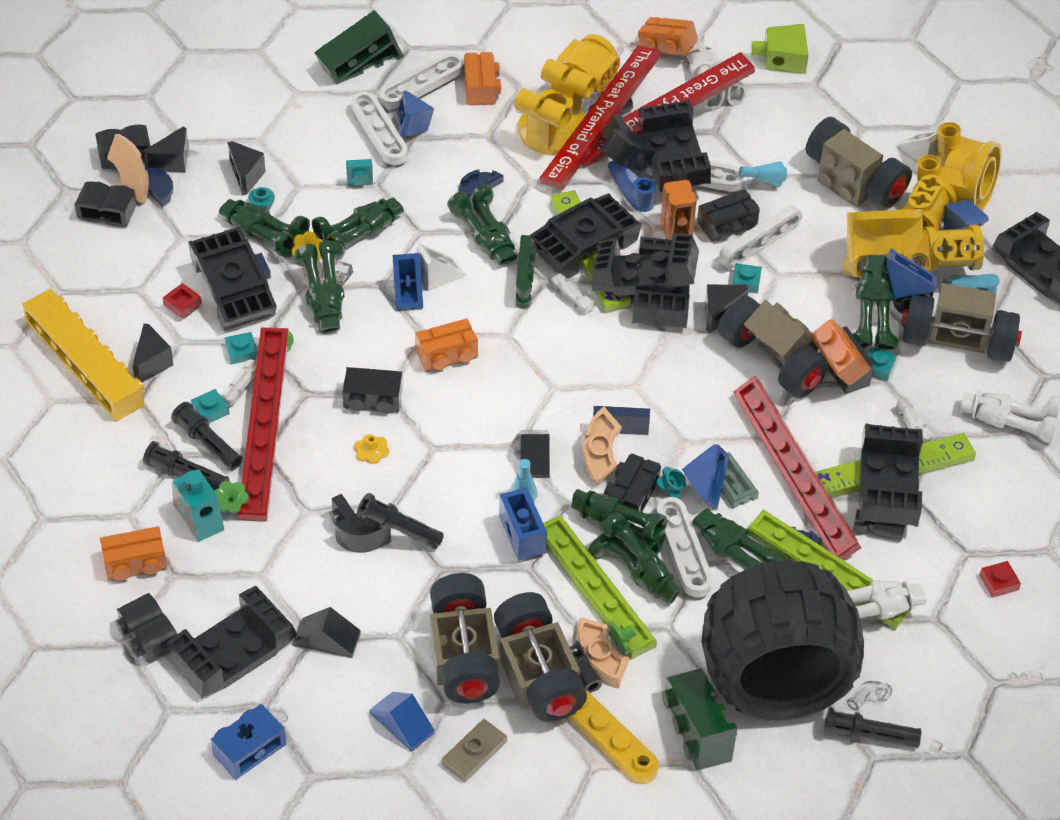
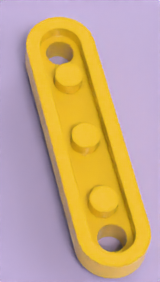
M586 691L587 700L576 713L567 718L633 782L638 784L652 782L658 774L659 762L657 757L592 694ZM646 762L648 765L641 766L638 763Z

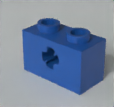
M528 488L499 494V517L518 561L545 554L547 531Z
M262 703L254 709L245 711L237 721L228 727L219 729L214 737L211 738L213 756L235 780L286 745L285 728Z

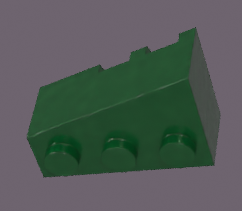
M375 10L314 52L322 69L336 85L364 74L363 70L374 65L378 68L384 65L383 61L393 57L397 60L404 57L391 28Z
M702 668L666 677L665 690L662 691L664 706L666 709L670 708L673 714L674 730L676 734H681L684 740L683 749L688 761H693L696 771L732 762L738 730L734 722L727 723L723 714H727V709L724 704H716L713 697L716 695V691Z

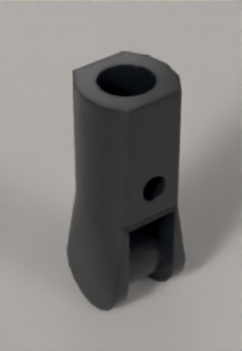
M576 640L570 646L574 658L577 656L579 658L576 660V663L580 669L582 684L586 691L592 693L600 689L602 680L589 661L581 643Z

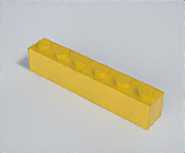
M50 288L22 303L28 325L116 422L145 406L143 397L145 389L138 378L134 379L129 374L126 365L114 358L113 352L108 345L103 346L100 343L95 331L92 328L88 329L84 325L80 315L77 312L73 313L69 309L66 300L62 296L58 297Z

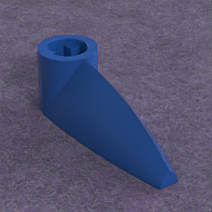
M610 161L608 169L631 206L639 212L652 210L655 206V181L648 177L639 178L630 169Z

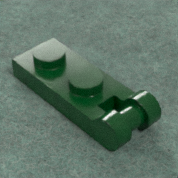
M521 235L515 303L517 307L522 309L530 307L532 303L530 293L532 292V282L534 280V266H530V262L535 263L536 247L531 246L532 235Z

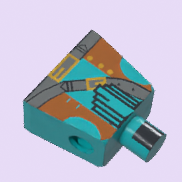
M189 471L185 475L172 481L173 505L196 540L200 542L224 531L217 495L201 471ZM201 510H205L204 517L200 516Z

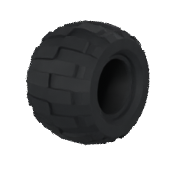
M786 560L763 563L747 568L722 583L720 589L711 595L707 603L701 640L707 671L727 704L734 705L736 711L742 714L767 720H789L805 717L830 707L846 696L854 687L853 682L860 677L864 659V637L858 609L845 587L830 571L819 569V566L816 564Z

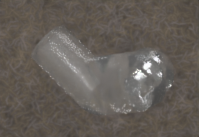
M866 681L847 699V704L852 710L858 711L867 701L884 702L892 697L893 687L887 682Z

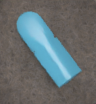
M991 273L981 275H950L948 284L996 293L1000 279L997 275Z

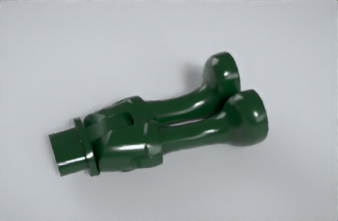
M482 184L473 190L470 199L464 192L452 195L447 202L449 211L455 217L465 221L474 233L472 236L473 241L488 254L489 258L496 260L500 266L515 261L517 255L514 252L515 246L510 238L511 232L506 224L498 222L490 210V204L494 198L492 188L487 184ZM473 211L479 215V217L483 220L485 225H481V223L475 217Z
M394 197L388 200L381 198L378 202L374 201L353 209V214L336 224L330 225L326 218L317 216L311 221L312 230L316 234V238H320L323 241L339 242L346 251L348 246L363 236L375 235L386 228L389 223L396 220L397 215L404 212V208Z
M228 199L219 209V214L226 217V221L235 227L239 226L246 236H257L274 246V250L278 255L285 258L292 256L291 250L294 246L293 239L295 236L304 235L310 229V220L303 215L296 216L291 224H287L272 216L268 208L244 202L241 199L237 201ZM265 227L279 233V235L267 230Z
M321 241L319 243V251L323 262L324 284L320 282L317 266L318 252L315 245L306 244L298 248L295 252V262L305 267L307 272L309 289L306 291L305 297L306 304L311 308L314 315V322L318 324L320 333H329L341 329L342 301L345 295L343 287L337 282L335 261L344 257L345 249L339 242Z
M866 255L865 266L861 269L862 274L859 284L855 287V297L860 300V321L856 332L852 334L862 348L872 346L873 304H877V332L874 347L881 350H894L898 348V339L892 334L890 329L889 305L895 297L887 267V256Z
M580 489L575 490L571 508L580 512L581 518H587V521L600 528L602 522L614 512H620L628 521L642 526L639 527L628 522L632 532L648 551L654 550L659 554L666 536L663 534L668 525L666 516L661 513L647 514L626 507L619 498L599 494L592 490H589L587 493Z
M708 508L699 513L692 521V524L700 530L699 535L704 537L715 554L722 558L728 557L744 569L773 561L790 560L785 554L773 552L748 536V530L733 520L722 517L723 515L720 513H712ZM741 548H743V549L749 551L750 553H752V554H753L754 556H756L761 562H759L758 560H756V559H754L753 557H751L750 555H748V554H747L744 550H742Z
M614 512L609 515L600 525L599 530L602 534L590 544L588 551L595 557H601L608 553L615 555L626 565L631 573L630 578L636 585L652 594L655 599L661 598L667 605H671L681 591V588L674 582L675 576L670 574L665 562L658 557L654 550L648 551L632 532L623 514Z

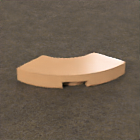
M115 134L107 159L119 171L121 185L134 189L137 201L146 203L149 180L148 172L145 170L141 159V153L127 138L120 134Z
M604 406L590 421L583 443L585 468L595 486H598L613 474L618 466L613 457L612 446L622 427Z
M580 617L577 640L581 643L589 661L601 680L620 688L629 664V658L618 653L611 645L608 637L609 629L606 624Z

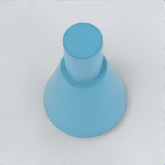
M782 161L756 167L741 166L739 168V176L752 177L780 187L787 178V168Z
M522 459L519 461L518 473L509 492L527 487L534 501L538 496V490L530 473V461Z

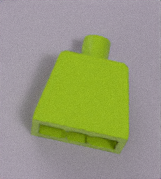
M793 24L766 28L764 41H751L750 54L752 56H764L765 66L769 70L806 74L809 53L805 25Z

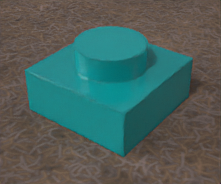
M372 159L346 160L347 186L373 185Z
M735 263L732 285H746L749 287V292L758 293L762 267Z
M252 332L224 337L231 364L257 359L258 352Z
M870 347L867 355L874 363L872 377L888 381L897 355Z
M216 388L190 400L193 410L200 416L206 417L209 423L230 414L228 405Z

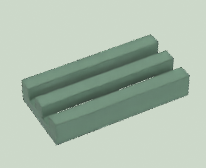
M727 452L729 454L727 465L746 490V492H743L735 481L736 479L733 474L726 468L721 492L734 509L738 507L740 502L746 504L750 498L752 500L758 499L759 492L732 454Z

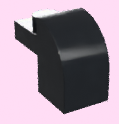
M613 114L609 123L604 127L602 133L605 139V143L602 146L604 153L623 167L644 172L656 153L648 136L630 132L623 117Z
M342 493L331 498L332 511L329 514L335 526L336 542L341 547L352 552L365 553L391 543V528L383 529L378 526L377 522L367 517L364 519L358 517Z

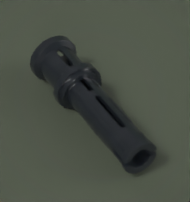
M182 402L173 410L171 420L175 424H180L186 430L188 437L198 439L228 470L233 471L241 465L243 457L209 427L208 419L196 413L190 402Z
M152 441L148 445L143 456L144 465H154L161 468L167 475L178 474L183 476L189 471L200 470L213 490L219 489L222 482L230 481L228 476L221 475L183 458L180 451L165 449L157 441Z
M370 492L364 495L359 503L357 516L362 519L367 517L377 522L378 526L383 529H395L433 549H437L443 541L444 533L403 514L392 503L386 504L375 499V495Z
M828 707L824 725V735H830V733L849 736L850 740L865 737L912 746L914 748L919 747L922 734L921 728L863 718L860 712L848 714L835 711L833 707Z

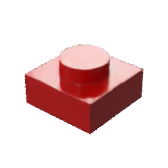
M183 283L162 297L163 305L181 318L202 304L201 296Z
M1008 561L986 566L980 570L979 575L992 598L1020 589L1021 582Z

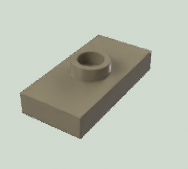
M483 718L442 758V765L466 782L507 742V735Z

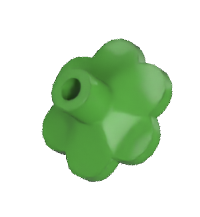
M224 481L220 484L219 489L214 490L221 512L237 513L240 511L241 506L245 505L249 500V496L245 492V486L241 482L232 483Z
M610 621L607 626L612 634V639L625 656L630 652L627 640L636 636V633L631 625L621 630L614 621Z

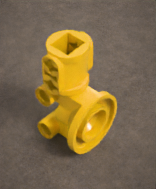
M588 34L581 41L574 39L556 60L548 59L542 68L541 79L551 83V89L545 90L540 94L526 88L520 90L515 99L514 108L523 112L519 119L518 132L520 139L528 148L541 154L555 156L585 117V113L582 111V98H589L593 91L600 93L616 75L621 60L617 56L614 46L606 38L597 34Z
M944 122L938 127L937 156L924 155L918 159L917 182L909 196L907 205L900 209H923V228L933 226L935 230H939L944 218L945 205L969 200L983 211L989 203L997 183L1002 159L1000 143L994 141L984 143L961 137V127L954 122Z
M923 209L846 212L848 256L842 262V269L849 277H861L862 271L857 270V263L860 260L862 267L865 266L866 255L888 254L891 248L910 260L913 258L916 264L929 272H935L937 268L968 267L971 271L980 270L983 265L984 238L981 227L978 224L969 225L967 229L935 230L933 226L923 228Z

